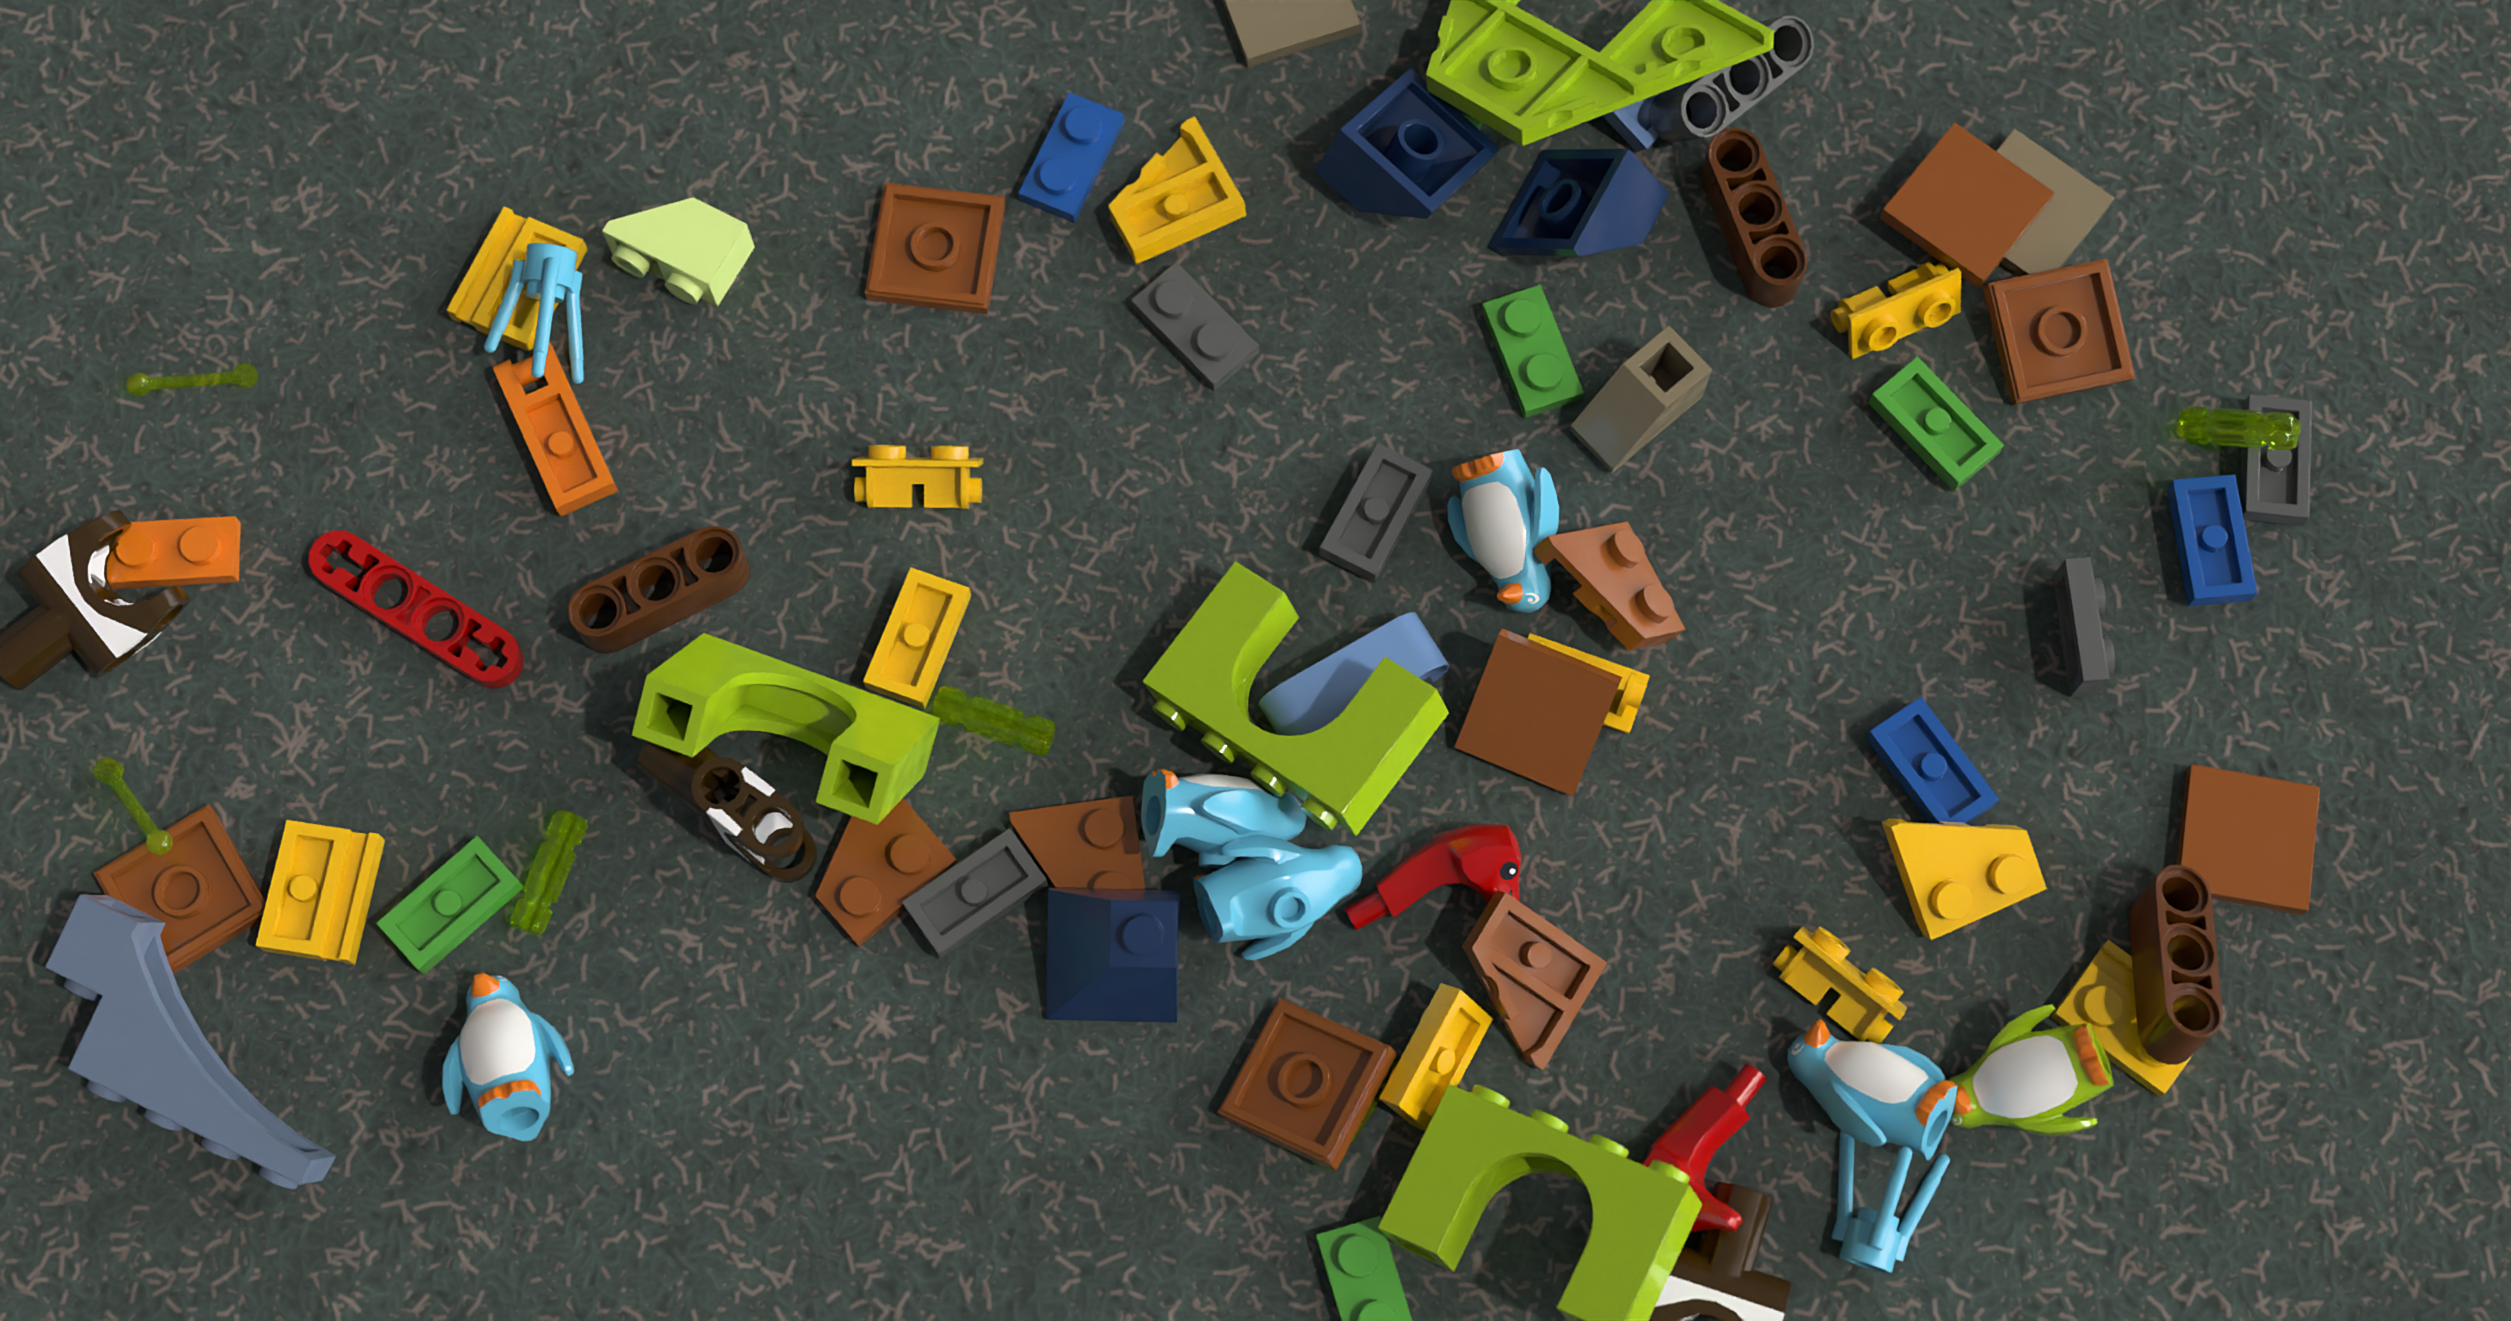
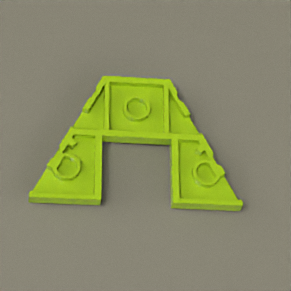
M1451 0L1447 15H1443L1438 31L1439 43L1437 50L1432 53L1426 73L1427 89L1430 93L1521 146H1525L1766 53L1773 48L1774 30L1718 0H1652L1600 52H1597L1515 6L1521 0Z

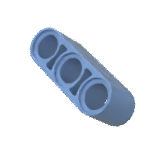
M1409 612L1393 619L1282 682L1265 694L1258 705L1277 735H1303L1316 731L1337 718L1385 656L1420 679L1425 680L1430 677L1433 682L1442 677L1450 666L1416 612Z

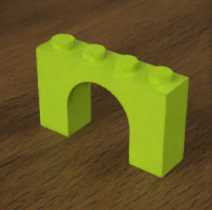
M1235 561L1142 681L1157 701L1152 709L1165 722L1179 731H1183L1189 724L1204 734L1200 740L1201 743L1223 761L1232 764L1236 757L1246 762L1254 768L1250 773L1251 777L1272 794L1282 797L1287 790L1304 801L1300 809L1323 828L1332 831L1336 824L1357 836L1449 712L1436 688L1385 656L1343 712L1328 725L1311 733L1296 736L1276 735L1251 723L1248 712L1251 685L1260 668L1299 619V616L1285 592Z
M703 633L646 676L632 736L690 757H694L718 736L733 731H761L799 740L815 747L828 756L816 803L878 825L923 778L941 718Z
M1449 1084L1378 1228L1393 1244L1454 1272L1485 1207L1501 1188L1519 1177L1533 1173L1550 1172L1571 1177L1588 1189L1593 1207V1224L1588 1243L1557 1309L1568 1321H1648L1702 1207L1701 1201L1691 1186L1687 1184L1690 1177L1676 1167L1659 1160H1652L1649 1168L1627 1159L1629 1152L1624 1147L1603 1136L1592 1134L1589 1142L1570 1135L1567 1133L1569 1129L1567 1124L1546 1112L1533 1109L1530 1116L1527 1117L1508 1109L1510 1105L1509 1100L1486 1087L1474 1085L1470 1093Z

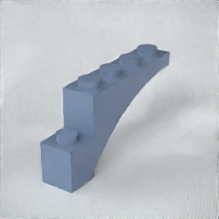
M79 895L46 965V968L67 978L64 984L67 990L86 999L99 1001L68 1069L89 1079L86 1086L87 1089L100 1097L115 1102H125L127 1098L147 1108L143 1116L158 1126L173 1131H181L185 1127L203 1136L202 1147L218 1156L231 1160H238L240 1156H243L261 1165L259 1175L269 1182L285 1188L296 1189L298 1184L322 1181L336 1155L300 1135L265 1108L235 1078L204 1037L181 995L166 957L160 936L165 922L110 895Z

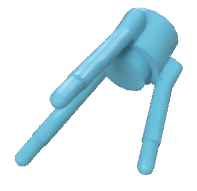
M527 244L525 261H513L510 283L484 344L486 352L492 353L496 350L524 285H527L526 296L540 300L531 373L535 378L542 377L548 353L554 302H563L564 295H566L571 379L575 384H580L583 381V343L580 310V288L583 274L575 271L577 252L553 244Z
M1841 1130L1839 1139L1837 1219L1831 1239L1843 1242L1839 1255L1840 1259L1881 1273L1892 1274L1895 1260L1903 1262L1909 1239L1938 1187L1950 1159L1944 1153L1937 1156L1898 1227L1900 1219L1893 1215L1912 1157V1150L1909 1147H1902L1891 1171L1879 1211L1860 1207L1857 1219L1852 1218L1855 1139Z

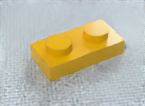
M910 567L863 680L865 688L925 709L972 596L970 588Z
M1441 983L1428 1008L1422 1014L1420 1023L1398 1064L1392 1070L1389 1081L1379 1099L1408 1123L1426 1131L1448 1085L1458 1086L1493 1018L1461 989Z

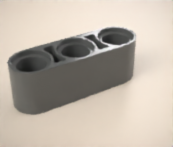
M1786 15L1758 21L1774 30L1776 54L1772 48L1766 53L1657 94L1650 107V122L1653 129L1661 139L1667 142L1707 138L1719 133L1805 66L1810 60L1814 49V38L1810 27L1797 16ZM1730 70L1734 77V87L1731 86L1729 80ZM1687 103L1689 104L1690 109H1691V121H1690V122H1689V120H1688V118H1687V115H1686V105H1687Z

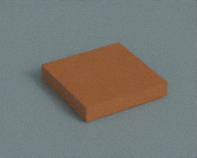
M1954 122L1884 207L1879 218L1951 270L1958 268L1961 271L1962 278L1980 289L2048 205L2055 192Z
M884 183L865 291L866 300L988 315L1006 206L1005 197Z
M2108 258L1995 281L1983 287L2001 368L2012 406L2127 382L2136 378Z
M1502 628L1454 748L1574 796L1622 677Z
M2191 764L2186 769L2176 865L2192 868L2199 873L2209 885L2212 899L2299 915L2305 914L2309 911L2320 787Z
M209 804L93 873L105 895H110L165 922L160 936L173 975L261 922L267 901L217 813Z
M1278 998L1217 1113L1222 1119L1333 1171H1337L1397 1054L1389 1045Z

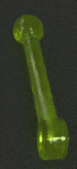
M243 363L236 366L233 372L151 378L144 373L137 372L128 377L126 386L130 394L138 397L147 395L150 390L236 384L240 388L247 389L257 383L259 375L253 365Z
M111 757L102 758L94 768L95 778L102 783L111 785L147 836V849L156 855H164L169 852L173 843L171 835L167 831L158 830L122 779L123 765Z

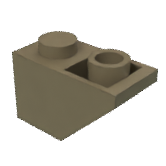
M1667 326L1620 366L1571 424L1570 431L1612 474L1703 397L1712 368L1670 326Z

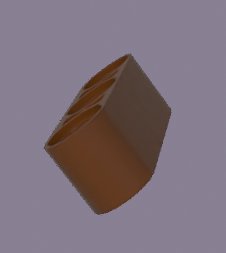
M1740 128L1724 129L1717 133L1709 143L1700 174L1702 186L1746 292L1753 301L1761 306L1769 308L1782 307L1791 302L1797 294L1808 263L1806 250L1764 150L1756 136ZM1724 160L1734 161L1741 165L1743 170L1738 172L1728 171L1721 167L1719 162ZM1742 213H1754L1762 217L1766 223L1763 225H1752L1744 221L1740 215ZM1771 265L1779 267L1786 272L1788 278H1771L1762 268Z
M720 526L705 527L578 589L569 601V620L589 649L603 654L618 652L735 595L743 589L749 579V562L739 539L732 531ZM723 553L733 556L731 563L723 571L712 573L704 570L707 560L714 555ZM662 581L675 583L673 591L665 599L659 601L646 599L648 591L656 583ZM604 609L617 611L615 619L606 628H589V622L597 612Z
M2169 865L2163 868L2129 906L2128 920L2137 1030L2140 1043L2147 1054L2156 1061L2167 1065H2178L2187 1061L2218 1031L2222 1025L2223 1009L2212 896L2209 885L2192 868L2183 865Z

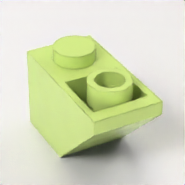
M694 197L610 220L602 230L613 254L612 260L617 266L639 278H643L649 272L665 280V287L673 295L690 304H697L701 298L718 307L755 247L746 223Z

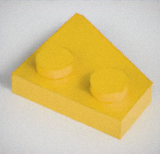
M1195 116L1187 119L1180 126L1181 137L1163 156L1156 153L1141 169V175L1138 180L1131 185H1127L1108 205L1111 220L1136 264L1246 216L1243 198Z
M1892 818L1882 822L1917 924L1924 937L1930 940H1934L2047 889L2028 832L2016 825L1986 824L1985 826H1970L1963 822L1939 821V824L1907 822L1903 819Z

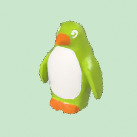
M2053 1004L2027 1011L2010 1021L1992 1039L1983 1056L1973 1066L1948 1080L1957 1085L1954 1110L1949 1123L1953 1127L1968 1129L1981 1125H2002L2013 1127L2025 1133L2044 1136L2071 1134L2096 1125L2097 1118H2070L2062 1115L2114 1086L2108 1057L2091 1024L2068 1025L2031 1032V1029L2037 1023L2047 1018L2055 1010Z

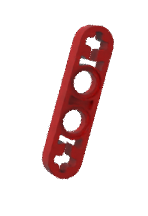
M344 530L331 531L323 534L313 543L309 551L308 562L311 571L326 588L481 686L489 689L502 688L510 685L519 677L524 667V654L516 639L499 625L355 534ZM351 548L348 553L349 557L357 567L367 572L361 583L353 574L340 567L330 574L333 567L327 561L328 556L333 551L343 555ZM374 562L378 563L377 565L372 567V564ZM391 579H399L407 583L408 594L405 601L399 606L392 609H384L377 606L375 595L378 588L384 582ZM357 587H359V589H358L357 592H354V591H353L354 589H356ZM442 611H450L457 614L459 627L451 638L445 641H434L427 637L426 625L435 614ZM477 626L480 628L479 630L473 633L474 627ZM471 636L479 644L491 651L497 650L501 644L504 645L501 652L507 659L506 664L502 668L491 665L485 672L482 671L485 665L476 652L466 647ZM462 650L460 657H456L455 654Z

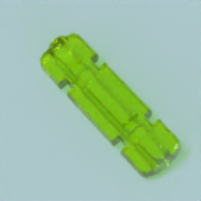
M2188 406L2180 411L2176 432L2179 437L2185 438L2188 443L2207 444L2214 440V445L2262 448L2265 444H2269V449L2289 451L2298 444L2301 423L2291 413L2269 412L2266 416H2263L2262 411L2214 408L2211 412H2208L2207 407Z
M949 685L942 686L939 689L933 702L932 714L941 718L940 722L957 727L958 722L966 726L965 730L1010 746H1014L1015 742L1021 743L1022 750L1040 756L1048 754L1055 740L1056 724L1052 720L1032 714L1030 718H1026L1023 715V710L978 695L970 699L966 696V691Z
M558 810L553 815L546 831L549 840L548 842L544 841L541 843L522 889L526 893L525 898H520L517 901L510 918V925L514 928L535 936L541 935L546 930L553 913L549 909L550 904L558 901L576 857V854L572 852L574 846L578 847V845H581L588 828V821L565 810Z

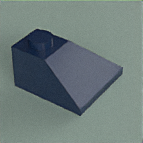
M1410 68L1339 130L1315 172L1359 212L1428 219L1497 155L1500 148L1453 105L1430 93L1427 89V82Z
M1543 149L1488 248L1500 255L1581 257L1643 244L1647 234L1654 227L1656 218L1669 193L1630 149Z
M1049 888L1046 1020L1177 1023L1180 891Z

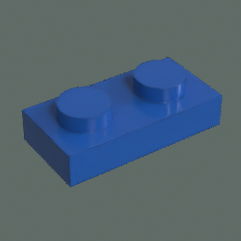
M1069 92L1018 193L1019 201L1075 223L1125 122L1124 114Z
M2235 474L2172 480L2166 489L2188 607L2251 601L2258 593Z
M1919 697L1870 730L1865 737L1929 823L1939 824V821L1969 824L1994 807L1999 801V798L1922 697Z

